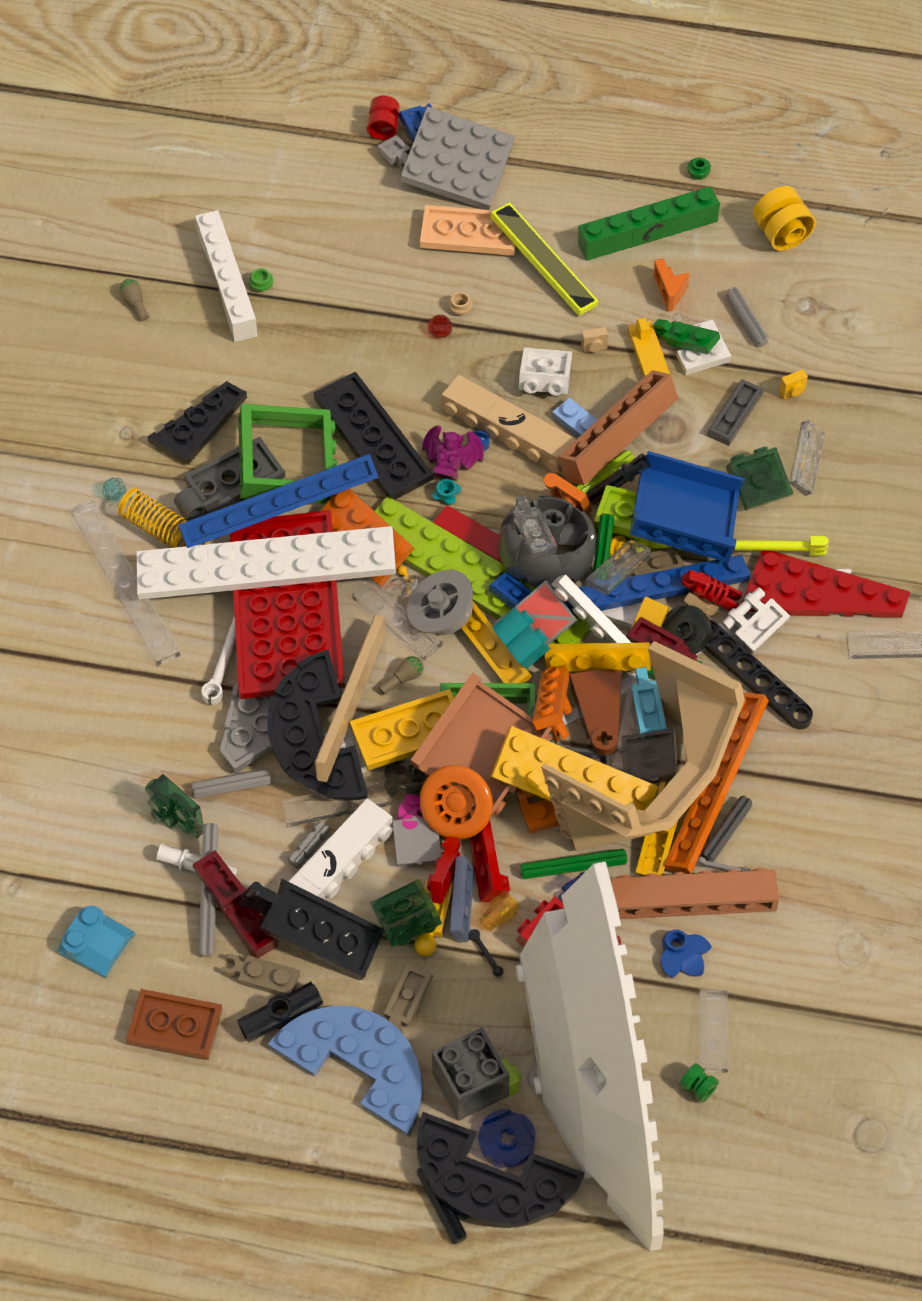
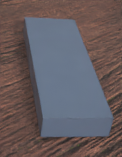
M466 856L456 857L450 932L458 943L468 942L474 867Z

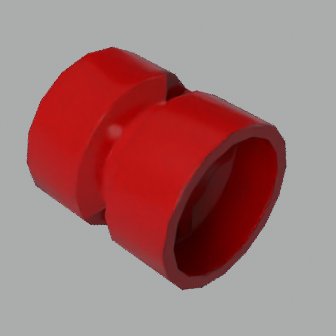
M382 95L371 100L367 122V132L371 137L378 140H388L396 135L400 105L396 99Z

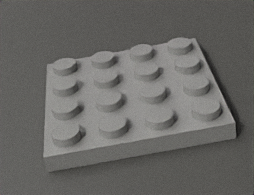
M427 106L402 171L400 182L483 210H489L515 136Z

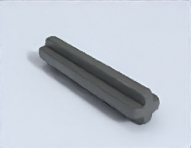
M744 795L739 797L702 850L701 857L707 861L714 862L751 809V799Z

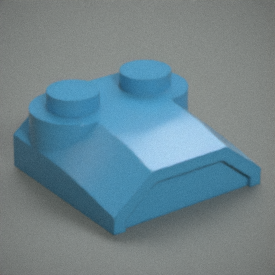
M87 906L79 911L64 933L58 952L59 955L106 979L109 971L130 939L135 936V932L104 915L99 907Z

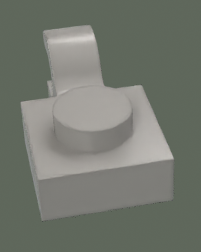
M395 135L377 145L378 153L391 165L398 163L403 171L410 148Z

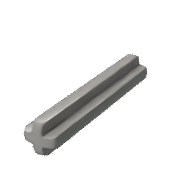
M734 287L727 290V299L755 344L759 347L766 345L769 337L739 289Z
M268 769L194 782L192 783L193 795L195 798L268 785L271 783V776Z

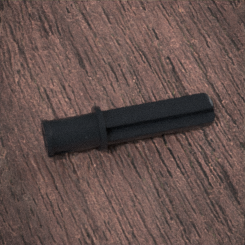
M641 453L629 463L620 465L618 471L587 492L589 502L596 504L601 501L606 485L619 488L627 482H633L638 474L650 468L651 464L648 462L647 456Z

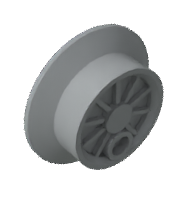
M442 570L425 578L418 584L409 598L407 615L410 623L414 628L424 633L448 635L458 631L467 623L473 610V588L470 580L463 573L456 570Z

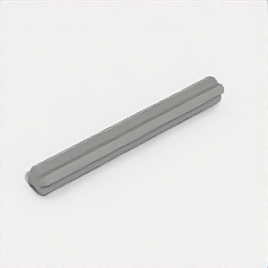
M207 823L203 825L202 858L215 850L218 853L217 824ZM201 881L199 954L203 957H211L214 955L216 902Z

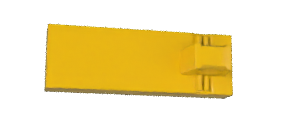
M641 318L637 319L635 324L628 325L627 332L643 378L652 370L670 374L652 321Z

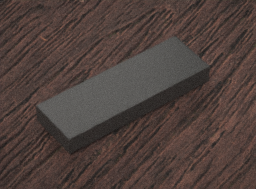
M741 379L709 428L707 436L730 446L763 395L764 389Z

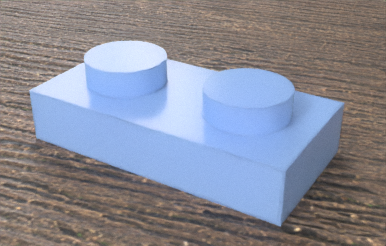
M568 398L552 412V418L577 438L597 421L595 417L571 398Z

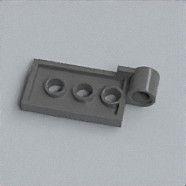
M261 437L252 440L253 465L257 466V469L253 471V478H285L284 469ZM239 447L184 475V480L189 488L182 490L176 495L174 504L185 520H192L242 500L240 498ZM229 475L236 478L232 482H225L223 480L224 477ZM204 487L214 488L210 493L201 492Z

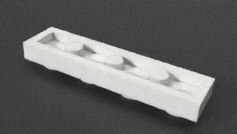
M566 575L557 577L551 584L556 589L554 591L561 600L568 601L574 607L572 609L574 614L581 620H586L592 626L590 628L591 631L598 638H604L607 643H631Z

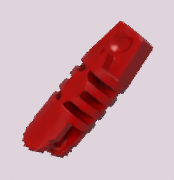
M689 570L682 575L681 584L692 590L696 595L728 611L739 606V603L734 602V600L742 597L741 591L702 572L698 573Z

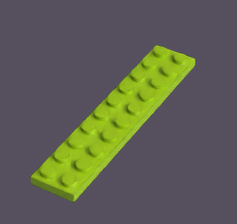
M389 496L377 507L375 512L415 547L403 562L404 564L426 577L442 570L459 571L470 580L473 588L472 600L479 609L496 619L512 610L507 604L488 591L489 585L507 571L502 563L401 503L390 499ZM517 579L530 590L534 591L536 589L534 587L529 586V584L524 582L523 580ZM575 616L578 620L551 644L582 643L590 634L592 626L586 620H581Z

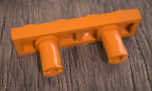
M566 665L561 667L552 666L541 673L533 717L536 730L547 727L552 728L550 732L554 741L560 740L559 735L562 740L569 736V732L562 720L563 712L567 715L573 710L566 695L569 681V671Z

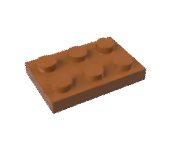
M141 989L126 1042L130 1045L209 1060L223 1007L221 1004Z

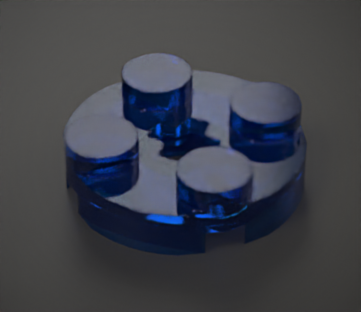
M501 1109L494 1111L484 1119L479 1131L478 1144L483 1156L495 1167L518 1166L528 1159L530 1152H534L535 1128L526 1115L511 1112L512 1110ZM506 1132L508 1136L514 1135L515 1138L512 1139V1143H502L500 1141L502 1133Z

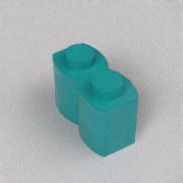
M515 607L492 628L519 664L528 669L550 649L546 643L549 638L541 628L535 629L532 624L535 620L527 610L520 611Z

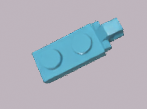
M646 667L637 668V683L631 685V693L640 738L667 734V727L657 683L649 681Z

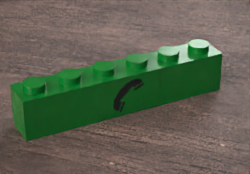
M710 186L584 223L578 226V245L586 261L716 223L719 217L720 202Z

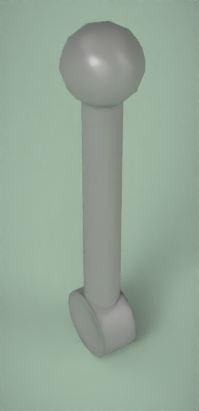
M699 857L696 866L699 867L709 866L722 870L737 869L740 871H751L749 867H733L707 861L703 857Z

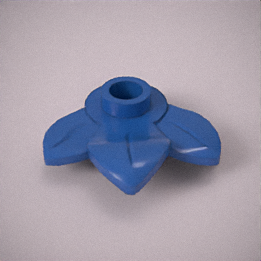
M671 930L664 935L662 940V947L664 949L660 959L662 969L670 978H674L680 971L689 976H702L704 962L701 955L708 952L712 946L701 935H686L681 930ZM676 941L679 942L681 946L673 947L671 943Z

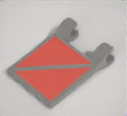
M545 580L515 607L520 611L525 609L535 620L532 623L535 629L541 628L549 638L546 643L551 644L578 619L564 601L555 594V590L549 582ZM502 616V617H500L499 619H497V620L493 623V626H494L498 621H500L504 616Z

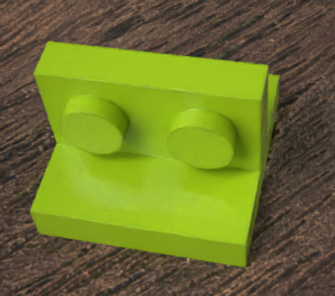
M606 485L594 519L596 530L599 527L600 515L607 513L614 515L612 534L622 535L630 539H643L629 535L636 492Z

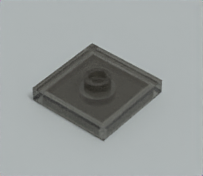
M674 728L622 736L623 772L649 783L671 781L678 773L676 732Z

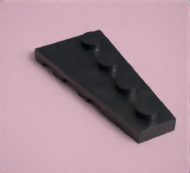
M226 381L203 397L201 403L195 407L190 406L181 417L175 421L170 420L161 431L158 433L153 432L147 436L148 442L189 465L247 399V392Z

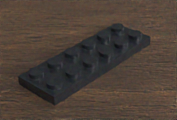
M356 371L313 392L314 399L321 409L330 410L331 420H335L336 429L356 456L371 455L379 477L374 480L390 499L396 500L434 480L432 471Z

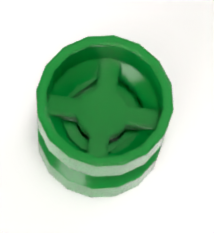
M695 1063L682 1077L679 1085L686 1091H692L695 1098L703 1103L715 1091L719 1080L713 1075L708 1076L704 1073V1068Z

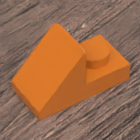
M664 258L654 260V279L667 311H673L688 288L689 273L673 276L672 269L667 267Z

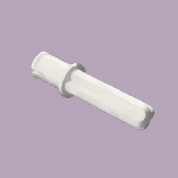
M162 843L156 860L179 866V870L185 868L195 872L192 867L193 863L202 857L189 853L188 849L183 851ZM228 866L230 870L233 872V874L236 876L237 869Z

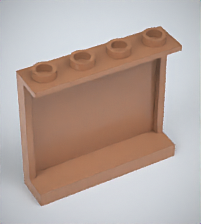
M472 672L413 755L409 764L427 776L435 770L449 765H460L472 769L487 783L493 799L492 814L498 816L506 805V802L502 799L507 792L513 794L517 789L490 777L509 726L549 742L552 737L548 734L552 728L536 730L531 716L480 681L481 678Z

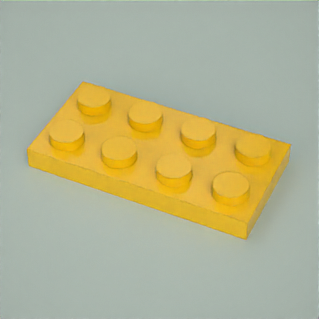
M448 689L349 721L351 731L367 771L413 756L454 699L451 690Z

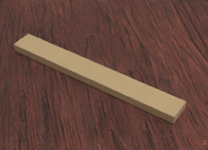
M375 615L317 755L315 767L318 781L327 782L349 728V721L353 718L386 636L384 616Z

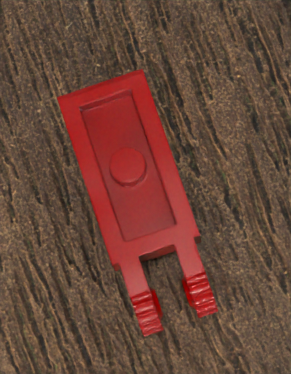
M451 836L444 840L442 844L444 852L441 858L438 857L436 860L434 874L429 875L427 890L431 891L432 903H443L455 876L456 857L461 856L460 852H458L460 840L457 837Z

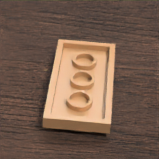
M425 205L420 248L515 256L516 246L490 218L493 210Z

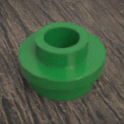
M694 158L688 163V172L696 180L705 179L711 171L710 162L704 158Z

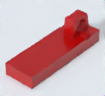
M489 820L481 832L469 838L480 902L488 903L497 895H506L510 891L508 876L501 875L499 872L492 827Z

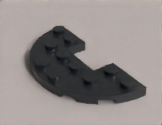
M324 650L300 661L297 667L283 677L275 689L268 710L270 745L277 762L285 773L304 789L316 795L334 800L352 801L367 799L368 792L355 746L339 750L327 782L318 781L316 777L315 760L325 738L317 707L339 702L341 699L329 650Z
M422 1113L417 1132V1158L423 1177L434 1195L446 1207L471 1222L497 1228H514L539 1222L550 1217L566 1205L574 1196L584 1178L585 1173L531 1152L521 1177L469 1158L468 1154L475 1140L476 1131L431 1114Z

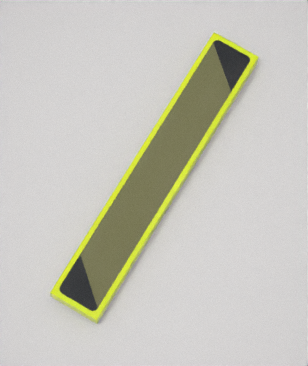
M510 202L491 212L490 218L578 316L597 307L599 301Z

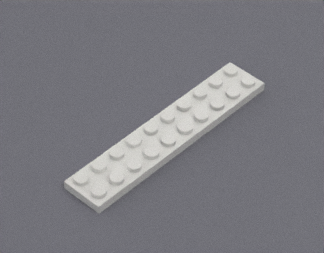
M392 526L195 545L190 548L185 546L137 551V595L139 600L396 574Z

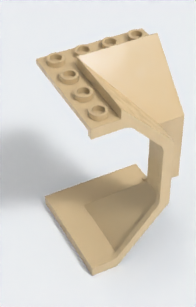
M655 641L648 647L664 714L682 724L686 764L644 811L636 809L632 803L625 806L544 763L541 767L545 778L544 781L548 787L555 816L559 822L560 832L567 839L573 840L576 851L671 829L717 774L745 701L740 682Z

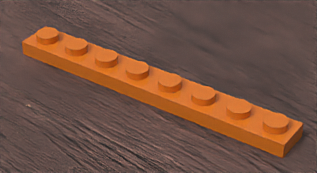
M743 693L745 701L717 774L691 804L665 861L664 866L667 871L692 874L769 700L765 694Z

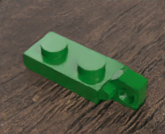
M658 319L653 325L656 336L662 337L667 342V345L703 354H708L720 339L718 331L672 321L670 323L668 320Z

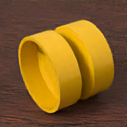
M782 186L771 190L756 203L752 212L754 220L765 233L768 241L774 249L779 251H785L800 245L812 234L816 226V219L808 207L804 205L796 190L791 186Z

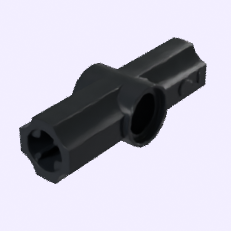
M309 982L286 995L273 996L269 999L267 1005L238 1019L237 1023L244 1038L250 1043L275 1029H282L295 1018L322 1005L323 1000L315 984ZM278 1009L286 1010V1013L283 1015L274 1014Z

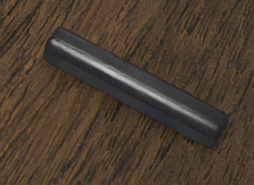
M419 1167L417 1175L452 1243L458 1244L464 1241L467 1234L457 1214L446 1207L434 1195Z

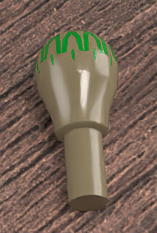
M134 279L124 280L120 285V294L135 308L141 321L147 320L149 315L143 305L140 284Z
M416 656L405 658L393 673V676L379 686L380 691L385 695L398 684L418 678L424 670L422 660Z

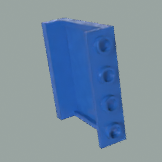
M647 451L646 456L651 466L639 474L629 535L728 562L736 546V539L733 538L739 491L745 478Z

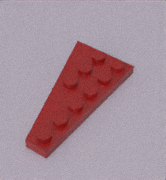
M761 551L744 595L745 597L749 592L753 593L759 587L765 592V596L760 599L764 605L772 598L792 616L844 614V617H854V614H869L871 617L902 618L910 591L775 551ZM751 608L748 612H757V611Z

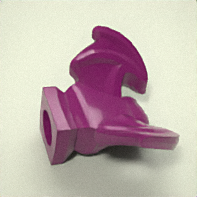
M439 425L432 427L424 438L422 450L426 449L430 463L436 461L437 465L433 469V474L436 477L458 480L457 471L461 466L469 470L478 460L483 462V444L480 438L473 432H467L468 442L463 446L461 444L464 436H460L455 432H443V442L440 441L439 435L442 427Z

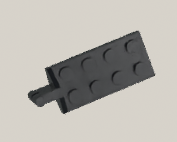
M282 878L277 883L274 891L263 887L259 882H253L237 900L239 905L247 906L262 914L258 930L359 980L365 978L385 930Z

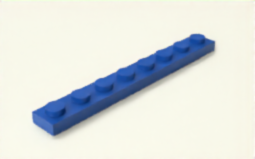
M367 454L178 524L185 545L187 548L379 477L371 455Z
M738 555L730 557L728 562L713 560L578 588L600 611L642 603L645 596L657 600L693 592L681 584L682 575L689 570L705 573L727 585L749 581L751 575L743 556ZM564 601L567 607L574 614L572 610L574 607L568 601Z

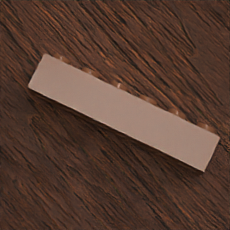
M652 370L558 455L567 481L581 485L591 481L600 470L606 467L613 458L621 453L627 445L636 439L640 433L678 399L671 374Z
M756 868L752 871L731 869L721 873H713L712 871H701L698 874L675 872L671 875L663 876L651 873L643 877L620 875L616 878H611V885L620 919L772 912L777 910L779 901L776 872L766 868Z

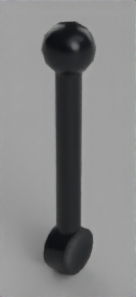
M472 929L469 932L470 940L475 941L493 968V975L496 977L502 976L503 968L497 966L480 939L479 930Z

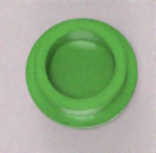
M259 268L250 275L249 284L256 291H266L273 285V277L268 270Z

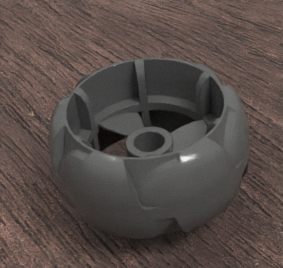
M540 496L532 500H523L510 509L501 525L498 537V550L502 564L507 571L515 578L528 583L531 587L537 588L545 580L551 585L557 577L566 575L575 584L587 573L592 565L597 543L596 531L589 516L584 511L581 512L573 506L571 502L554 496ZM525 534L537 537L536 545L541 551L528 546L519 535ZM559 544L575 548V551L571 553L566 552L556 555L554 552Z

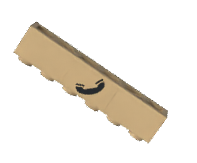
M459 374L442 393V409L447 414L460 418L470 427H476L486 432L490 438L498 439L510 449L517 450L527 455L530 460L539 462L548 467L552 472L564 476L558 455L571 445L576 438Z

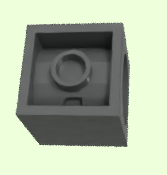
M483 1027L432 1051V1074L458 1121L509 1097V1073Z

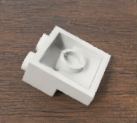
M524 347L519 375V390H525L530 394L537 391L549 392L554 396L568 394L572 352Z

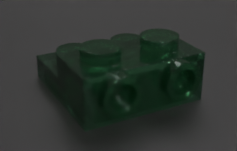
M767 446L754 450L753 455L746 457L744 454L736 455L730 458L731 462L726 466L728 474L745 478L739 491L745 511L794 494L776 447L768 449Z
M162 774L159 778L151 780L146 785L145 792L149 794L147 803L152 808V817L159 824L164 823L170 829L178 824L184 833H191L196 839L203 834L204 824L201 807L168 777Z
M419 879L369 902L391 947L406 945L410 942L411 938L423 932L431 933L436 929V926L442 924L436 907Z

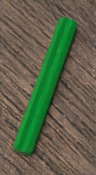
M622 848L527 862L520 865V872L523 879L584 871L588 870L593 864L606 862L607 867L625 865L627 863V853Z

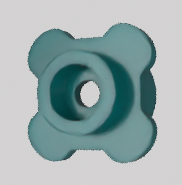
M450 479L440 480L437 484V490L432 492V497L434 500H442L447 505H452L456 502L455 497L461 492V487Z

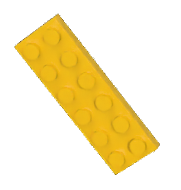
M513 726L508 728L490 775L491 778L552 802L541 768L545 763L625 806L632 803L636 809L644 811L653 802L658 786Z

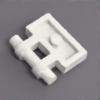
M759 587L753 593L749 592L744 597V602L736 609L732 608L727 613L728 617L722 622V625L728 630L734 624L740 627L734 636L752 653L790 618V615L772 598L764 605L760 599L765 596V592ZM751 608L756 610L757 612L749 620L744 617Z

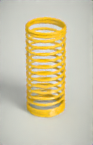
M131 488L128 490L118 505V515L140 527V529L145 530L146 533L154 536V538L162 541L164 544H167L168 547L175 548L183 540V537L179 540L182 534L180 530L177 532L179 529L178 524L188 520H185L183 517L180 518L179 514L176 515L171 509H167L161 503L158 504V501H154L152 497L149 498V495H145L139 489ZM137 492V495H135L134 498L131 500V502L128 505L127 511L124 513V508L128 499L131 497L132 494ZM143 499V501H142L140 507H139V508L137 509V511L134 513V510H135L136 507L138 506L139 502ZM147 502V504H146V506H145V509H144V510L142 511V513L138 516V514H139L141 508H142L143 505ZM151 505V508H150L149 512H148L147 515L143 518V516H144L146 510H147V509L149 508V506ZM154 508H156L154 514H153L152 517L148 520L149 515H150L151 512L154 510ZM160 511L157 519L152 523L155 515ZM165 513L163 519L161 520V522L159 523V525L156 527V525H157L159 519H160L161 516ZM169 516V518H168L166 524H165L164 527L161 529L162 524L164 523V521L166 520V518ZM172 519H173V522H172L171 526H170L169 529L165 532L167 526L169 525V523H170V522L172 521ZM178 522L176 528H175L174 531L170 534V532H171L173 526ZM185 542L179 547H185Z

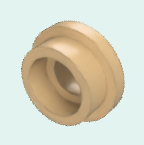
M456 292L449 299V309L454 314L464 315L472 309V299L465 292Z

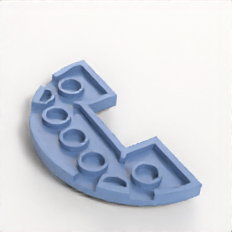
M352 1006L323 1007L295 1018L285 1025L268 1043L270 1048L314 1076L317 1075L332 1053L375 1080L360 1103L361 1106L406 1135H410L422 1105V1073L418 1059L409 1041L396 1026L384 1017L369 1010Z

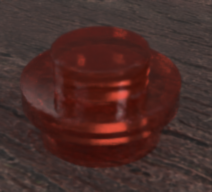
M436 315L430 320L428 331L436 338H444L452 332V323L447 316Z

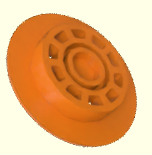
M449 765L435 770L425 780L420 792V809L426 823L436 833L446 838L452 836L462 840L477 835L486 827L492 815L493 799L487 783L478 773L464 766ZM443 785H446V786H448L449 788H448V789H445V788H443Z

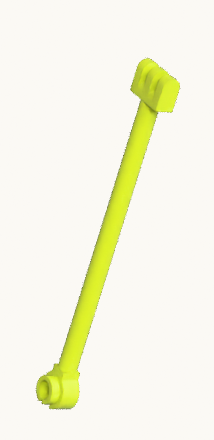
M810 536V541L736 540L734 550L809 551V556H825L829 540L826 536ZM633 539V550L636 551V555L672 548L671 546L646 539Z

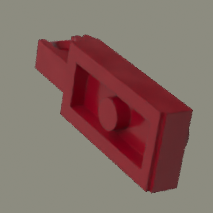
M643 617L637 620L626 635V638L631 643H650L651 645L655 641L697 661V655L689 651V647L684 644L685 641Z

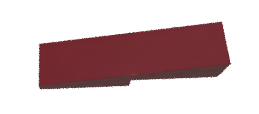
M216 850L193 863V869L250 955L260 958L276 948L278 939L258 930L261 914L247 906L238 904V897L246 889Z

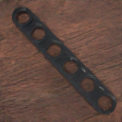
M710 620L714 635L704 648L755 694H765L769 700L767 705L788 724L799 730L809 727L813 717L812 708L719 624ZM722 644H727L732 647L733 651L725 654L718 647ZM747 661L751 664V668L741 670L737 663ZM762 677L769 680L770 685L760 687L757 685L756 680ZM783 694L788 697L789 701L786 704H779L774 697ZM797 711H802L807 714L808 718L805 721H798L794 718L793 714Z

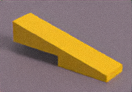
M662 774L657 796L673 779V776ZM679 819L671 829L654 832L651 835L645 836L635 874L644 876L653 873L663 876L665 871L664 864L670 853Z

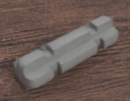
M318 821L313 826V831H309L296 846L297 850H293L288 856V862L294 867H301L305 862L304 858H308L321 843L320 839H324L328 835L329 827L322 821Z

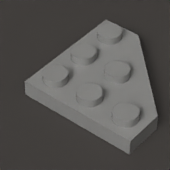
M238 683L233 685L223 741H221L220 745L221 757L235 774L272 751L268 736V710L273 696L240 699Z

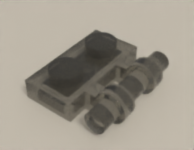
M413 756L405 758V761H396L384 765V774L386 776L384 787L388 795L395 796L399 788H406V794L420 796L422 786L428 776L409 764Z

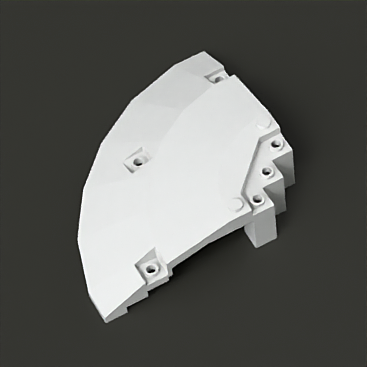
M606 862L593 864L561 896L564 905L563 909L544 912L520 953V965L515 966L518 982L524 983L537 1063V1077L533 1078L535 1094H541L542 1103L578 1169L585 1173L584 1179L593 1177L608 1193L607 1205L651 1252L661 1250L664 1236L662 1216L657 1217V1211L663 1210L662 1199L656 1200V1193L663 1192L662 1177L660 1171L654 1172L653 1161L660 1160L658 1151L652 1152L651 1142L658 1141L655 1119H648L646 1104L653 1103L650 1080L649 1078L643 1079L641 1063L647 1062L644 1040H636L634 1023L640 1022L639 1014L632 1015L629 1000L630 998H636L632 974H624L621 956L627 955L625 944L618 946L615 927H620L621 922Z

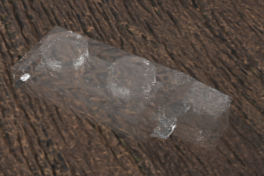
M526 495L516 497V505H514L516 511L513 514L514 520L531 557L556 553L557 544L540 508H531Z

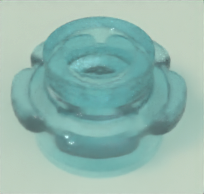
M119 477L108 479L102 489L103 496L112 501L120 500L126 492V486Z

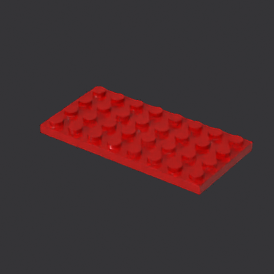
M331 510L275 516L230 533V541L236 542L333 532ZM337 580L233 590L240 699L274 696V691L280 681L297 667L300 661L324 650H329L339 689L345 688Z

